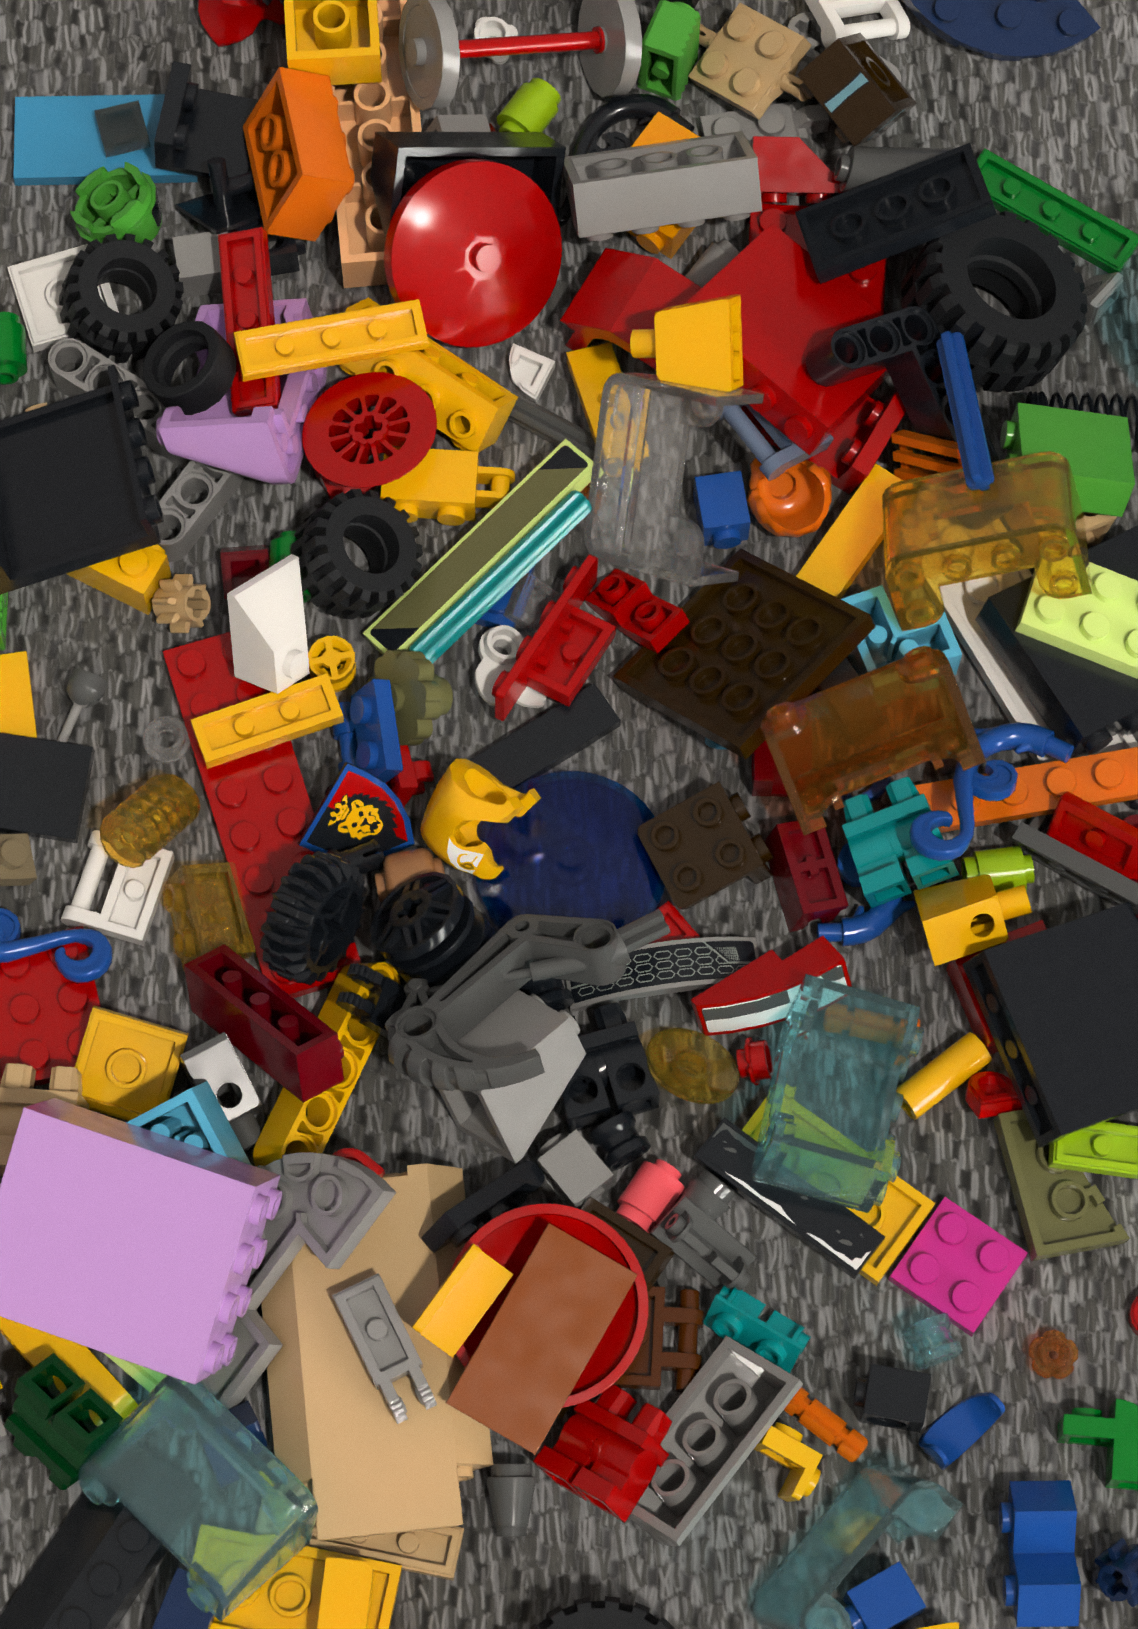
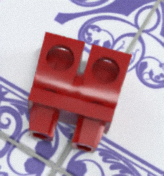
M613 1384L602 1392L594 1403L587 1400L577 1404L574 1407L577 1413L571 1416L564 1424L559 1440L551 1449L544 1445L533 1462L557 1485L585 1501L588 1500L592 1505L625 1523L651 1482L657 1466L662 1467L669 1456L660 1444L665 1438L672 1421L660 1409L649 1403H644L632 1423L627 1422L625 1419L637 1401L626 1391Z

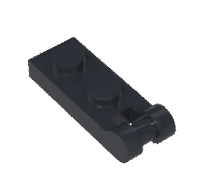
M527 1160L521 1162L446 1211L421 1237L433 1253L450 1242L456 1248L460 1247L480 1229L477 1226L480 1222L486 1224L502 1213L519 1208L527 1200L528 1194L534 1193L544 1182L543 1170L535 1162Z

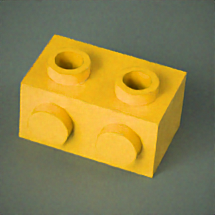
M158 544L66 573L147 615L153 609L152 599L157 589L160 588L159 581L168 580L172 577L168 557L165 555L166 552Z

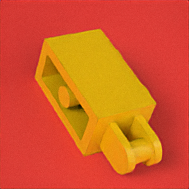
M430 449L424 459L409 473L397 480L381 485L380 499L383 500L388 496L396 501L394 508L399 512L405 509L409 514L410 518L406 520L408 523L415 522L418 518L437 519L439 523L444 525L457 526L465 521H475L476 508L493 509L510 492V484L515 482V472L508 468L479 466V451ZM385 453L383 460L389 458ZM478 484L491 485V491L478 490Z

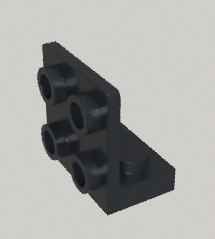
M173 61L154 140L155 167L210 178L207 161L211 158L223 157L226 160L229 178L249 172L250 160L243 125L258 100L199 89V84L192 83L191 64Z

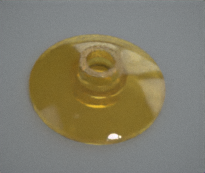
M683 1028L666 1029L655 1034L646 1047L647 1066L652 1077L668 1092L683 1100L698 1104L720 1103L731 1097L738 1086L740 1075L734 1058L720 1043L700 1032Z

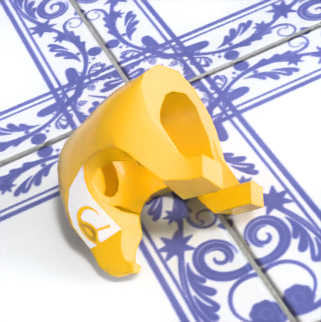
M456 758L438 782L426 807L420 829L422 838L439 858L453 868L473 874L481 879H495L504 870V867L498 866L494 861L490 847L486 842H482L477 835L478 824L481 821L509 823L515 816L522 817L541 799V796L535 788L523 794L504 785L482 766L467 759Z

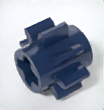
M1120 1538L1095 1558L1094 1562L1101 1567L1098 1578L1095 1581L1096 1584H1099L1102 1592L1110 1598V1601H1124L1127 1599L1129 1605L1135 1607L1138 1604V1544L1128 1546L1126 1541Z

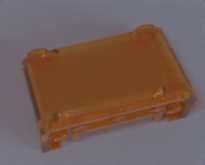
M929 646L914 648L906 653L902 659L794 703L784 702L777 704L767 711L766 717L761 722V730L804 836L827 827L824 821V812L832 804L835 810L845 807L841 796L930 760L934 769L937 770L944 767L942 759L951 758L958 760L964 771L986 762L950 663L941 650L932 649Z

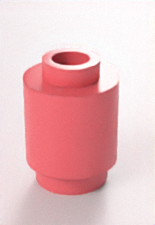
M657 1159L654 1164L643 1161L617 1200L620 1206L616 1213L650 1234L651 1230L673 1208L685 1188L679 1181L682 1174L675 1167L661 1159Z

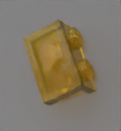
M235 862L181 865L166 881L163 889V903L165 909L171 913L175 930L173 946L176 955L181 958L183 969L184 964L223 944L227 945L243 959H249L256 950Z

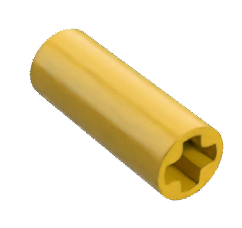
M968 1032L892 1091L893 1096L911 1119L916 1120L990 1063L992 1057L983 1042L975 1034Z

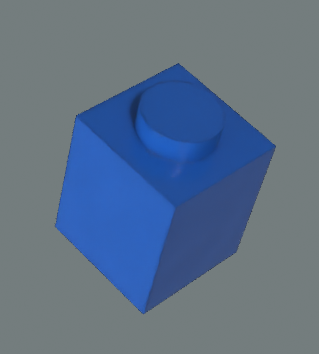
M734 471L695 477L693 498L702 546L714 545L717 549H728L738 546L744 540H748L751 522L742 472Z
M899 1561L847 1591L843 1598L847 1606L841 1609V1613L850 1629H896L922 1614L926 1605Z

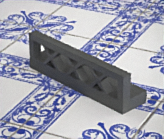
M1054 814L1034 817L1030 825L1021 821L1012 836V840L1015 846L1021 847L1023 855L1030 854L1032 860L1116 905L1130 902L1134 914L1138 916L1137 882L1041 832L1049 817H1053Z

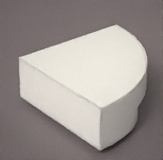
M513 343L509 355L511 381L521 396L537 404L555 369V361Z

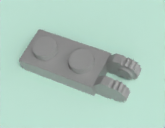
M379 1273L332 1295L376 1390L381 1389L397 1424L408 1419L405 1404L402 1398L397 1395L392 1382L410 1375L415 1387L416 1396L426 1410L436 1406L437 1402L421 1370L423 1363Z

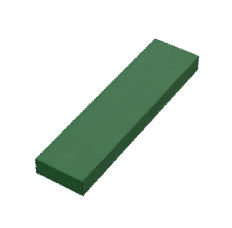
M985 148L977 158V163L996 210L1017 214L1016 219L1022 222L1026 220L1039 225L1038 230L1046 236L1051 234L1059 241V245L1108 273H1121L1138 247V234Z

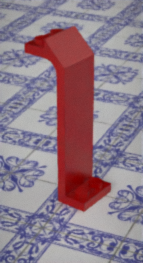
M605 248L560 319L561 322L567 325L566 327L574 331L566 346L574 351L586 348L593 339H604L620 346L631 354L630 337L633 329H655L654 316L656 311L685 304L702 287L655 257ZM638 358L656 370V358ZM678 384L711 406L721 395L726 393L724 391ZM896 391L885 403L868 397L831 434L834 440L827 450L807 459L817 464V466L828 470L831 484L840 490L850 494L868 477L891 438V434L894 433L903 418L906 409L898 392ZM746 406L741 407L768 443L781 450Z

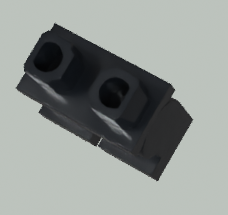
M617 1002L600 1006L593 1010L598 1031L584 1035L578 1034L586 1055L560 1096L568 1133H572L576 1129L579 1131L597 1126L610 1119V1104L605 1088L608 1087L616 1115L626 1111L636 1115L659 1108L660 1092L638 1037L639 1034L635 1021H627Z

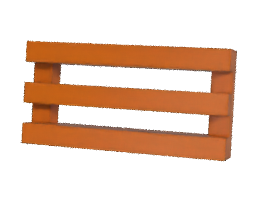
M904 429L891 434L892 443L899 444V450L893 451V461L900 462L901 464L900 468L894 469L895 476L906 482L957 495L972 491L966 485L957 442ZM913 448L957 458L958 464L937 456L929 457L913 453Z

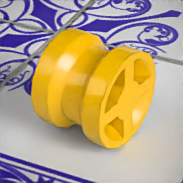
M325 636L318 639L308 652L310 677L314 678L328 673L334 692L347 689L353 683L356 676L355 652L351 644L338 636Z

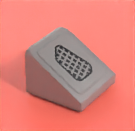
M1119 272L1093 276L1084 284L1085 290L1082 293L1087 295L1088 312L1085 314V324L1088 327H1093L1118 299L1124 281V276Z

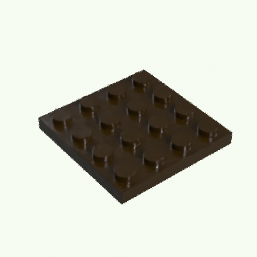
M740 548L681 608L690 622L658 654L643 646L613 678L621 690L738 756L747 759L876 626L870 614Z

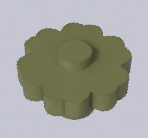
M405 649L387 650L383 656L376 659L374 664L375 677L369 678L367 683L372 679L390 680L399 744L408 746L420 745L424 739L432 735V720L438 719L450 710L453 702L451 685L445 678L439 677L434 673V665L426 659L421 651H406Z

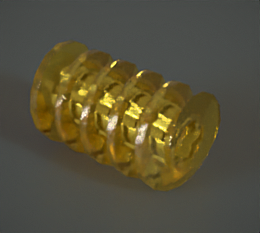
M162 773L151 777L103 819L100 826V840L104 851L112 860L122 866L130 868L143 866L145 860H150L199 816L201 808L195 790L184 779L173 774Z

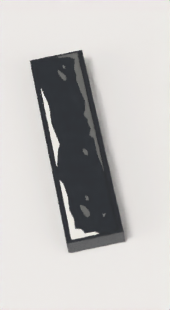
M725 1117L694 1156V1160L853 1279L857 1277L885 1239L884 1235Z

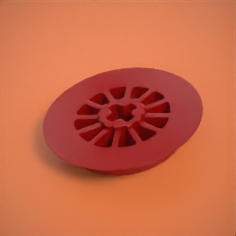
M385 372L358 374L331 386L314 402L303 424V449L312 467L324 478L334 483L355 488L384 485L409 473L427 455L436 435V411L427 393L419 385L405 377ZM375 406V409L369 412L368 408ZM362 409V413L360 415H356L354 413L355 411ZM377 428L378 431L373 432L372 438L364 439V436L368 435L369 429ZM385 453L389 458L380 461L379 454ZM373 455L374 462L366 464L369 456Z

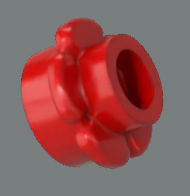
M751 1037L746 1038L744 1048L737 1049L736 1051L738 1069L741 1078L749 1077L751 1082L757 1086L760 1084V1080L773 1078L772 1057L766 1040L753 1042Z

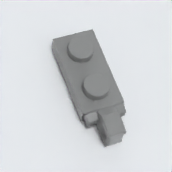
M785 102L770 105L760 120L742 110L700 116L699 125L702 137L743 131L750 145L753 136L799 137L804 143H807L808 135L828 132L829 117L822 105H809L801 108L800 102H792L790 104Z

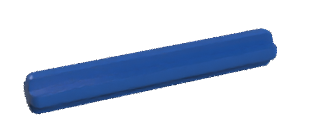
M945 331L941 334V339L936 344L966 485L970 490L979 489L986 491L990 488V484L994 482L995 478L965 339L960 332L951 333L950 331Z

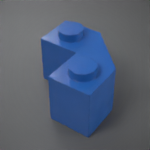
M1070 1480L1009 1481L1008 1502H1000L999 1504L1000 1532L1008 1533L1010 1575H1003L1004 1606H1013L1016 1627L1079 1626L1081 1581L1074 1553L1077 1508Z

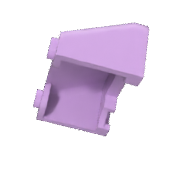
M306 298L273 300L275 325L313 318ZM224 304L200 305L195 321H202L208 324L226 341ZM208 349L194 352L197 353L200 362L197 374L206 362ZM327 367L279 375L281 399L277 409H273L272 406L254 407L252 415L237 417L232 413L231 389L215 405L206 411L193 415H185L179 406L167 407L162 417L157 419L156 434L160 445H164L170 454L272 485L293 484L297 478L305 453L302 444L303 424L310 408L323 393Z

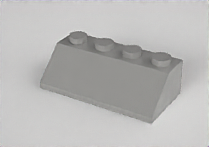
M743 131L567 156L564 159L563 172L573 225L579 238L586 237L590 241L607 240L612 238L614 233L630 230L635 234H650L658 231L659 226L677 224L684 228L697 227L704 224L705 219L723 217V219L728 221H738L750 217L752 212L762 211L758 158Z

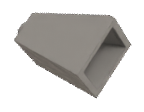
M517 990L456 1043L463 1048L480 1055L493 1057L517 1055L536 1048L540 1054L545 1073L520 1083L495 1089L478 1091L439 1090L457 1128L515 1164L521 1160L586 1055L578 1037L580 1027L575 1019L565 1010L558 1012L547 1006L536 994L527 995Z

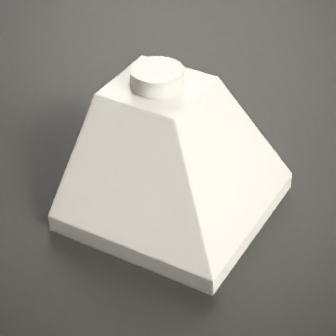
M291 554L227 593L234 675L236 678L279 694L310 674L299 557Z

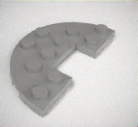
M314 1152L282 1155V1159L273 1161L266 1166H256L281 1175L277 1190L282 1191V1199L273 1220L267 1219L262 1238L267 1240V1248L259 1268H252L246 1287L252 1288V1297L245 1315L242 1318L237 1316L232 1335L236 1336L238 1341L233 1358L228 1366L222 1365V1368L216 1371L215 1374H211L195 1384L205 1406L213 1417L241 1403L283 1346L256 1309L306 1243L326 1268L340 1269L396 1194V1191L371 1169L342 1156Z

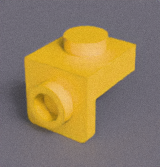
M776 1422L774 1427L771 1426L754 1450L790 1469L778 1497L786 1502L799 1501L802 1496L808 1497L816 1487L821 1475V1470L817 1469V1466L823 1455L801 1443L803 1438L801 1433L785 1424Z

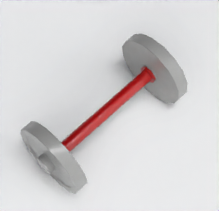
M407 0L403 7L399 24L398 50L402 77L406 91L413 104L421 110H436L448 107L455 96L461 58L579 51L585 77L595 93L603 98L629 94L637 81L641 67L642 33L640 18L634 0H583L579 12L578 32L459 40L453 13L446 0Z

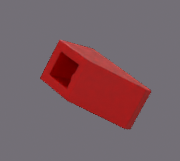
M752 137L751 147L758 158L762 203L787 204V196H805V204L814 205L843 193L839 189L840 182L834 180V173L799 137Z

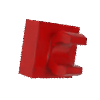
M400 745L403 771L386 784L400 799L403 807H405L413 795L424 794L425 787L423 781H433L434 775L429 761L420 760L412 762L408 745Z

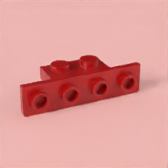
M589 554L580 567L575 565L571 568L563 584L564 592L558 601H549L542 612L539 621L540 627L533 637L527 635L521 642L516 653V663L510 672L504 670L498 676L492 689V696L495 697V718L504 721L527 686L569 707L615 638L616 626L579 609L597 582V557Z

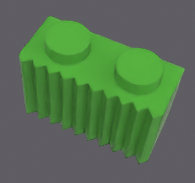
M659 1L642 39V58L638 76V87L640 89L674 101L681 99L685 85L688 84V76L698 61L701 16L690 5L683 2Z

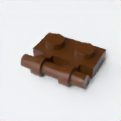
M652 1286L648 1292V1320L642 1344L631 1365L614 1385L619 1388L660 1390L661 1370L676 1372L675 1391L683 1392L702 1367V1356L697 1354L698 1329L703 1328L704 1311L699 1310L700 1291L691 1289L680 1290L679 1308L664 1307L665 1287ZM663 1326L678 1328L677 1352L662 1351Z

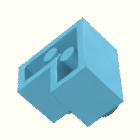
M883 585L841 599L870 614L876 626L848 655L852 667L865 683L876 702L957 674L962 652L945 612L900 627Z
M208 1081L194 1086L126 1122L251 1165Z

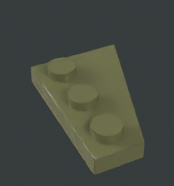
M1023 1110L1001 1113L993 1119L1031 1261L1126 1243L1130 1239L1122 1225H1116L1103 1204L1105 1201L1104 1197L1096 1185L1091 1186L1083 1172L1048 1167L1049 1145L1039 1148Z

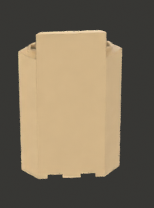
M424 1163L407 1165V1171L403 1173L385 1174L382 1178L396 1191V1194L340 1269L326 1268L305 1243L261 1303L262 1319L283 1344L267 1366L277 1489H295L299 1491V1497L314 1499L317 1540H339L463 1525L459 1482L473 1479L474 1470L493 1465L490 1428L445 1403L463 1373L464 1366L456 1354L453 1358L411 1328L448 1277L456 1257L466 1244L465 1242L456 1248L450 1242L433 1253L421 1238L446 1211L466 1199L462 1168ZM378 1273L423 1363L421 1370L437 1402L436 1406L426 1410L416 1396L415 1387L410 1375L392 1382L397 1395L402 1398L407 1409L406 1415L408 1419L399 1424L395 1421L381 1389L376 1390L332 1295Z

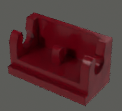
M822 816L776 824L765 842L774 857L768 861V864L773 874L772 877L788 931L802 930L810 921L818 918L821 919V923L831 922L841 910L846 909L849 905Z

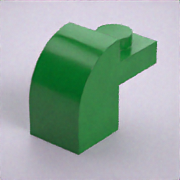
M1116 1398L1109 1407V1418L1102 1417V1411L1093 1408L1071 1409V1414H1063L1058 1422L1057 1443L1107 1447L1105 1488L1138 1491V1405Z

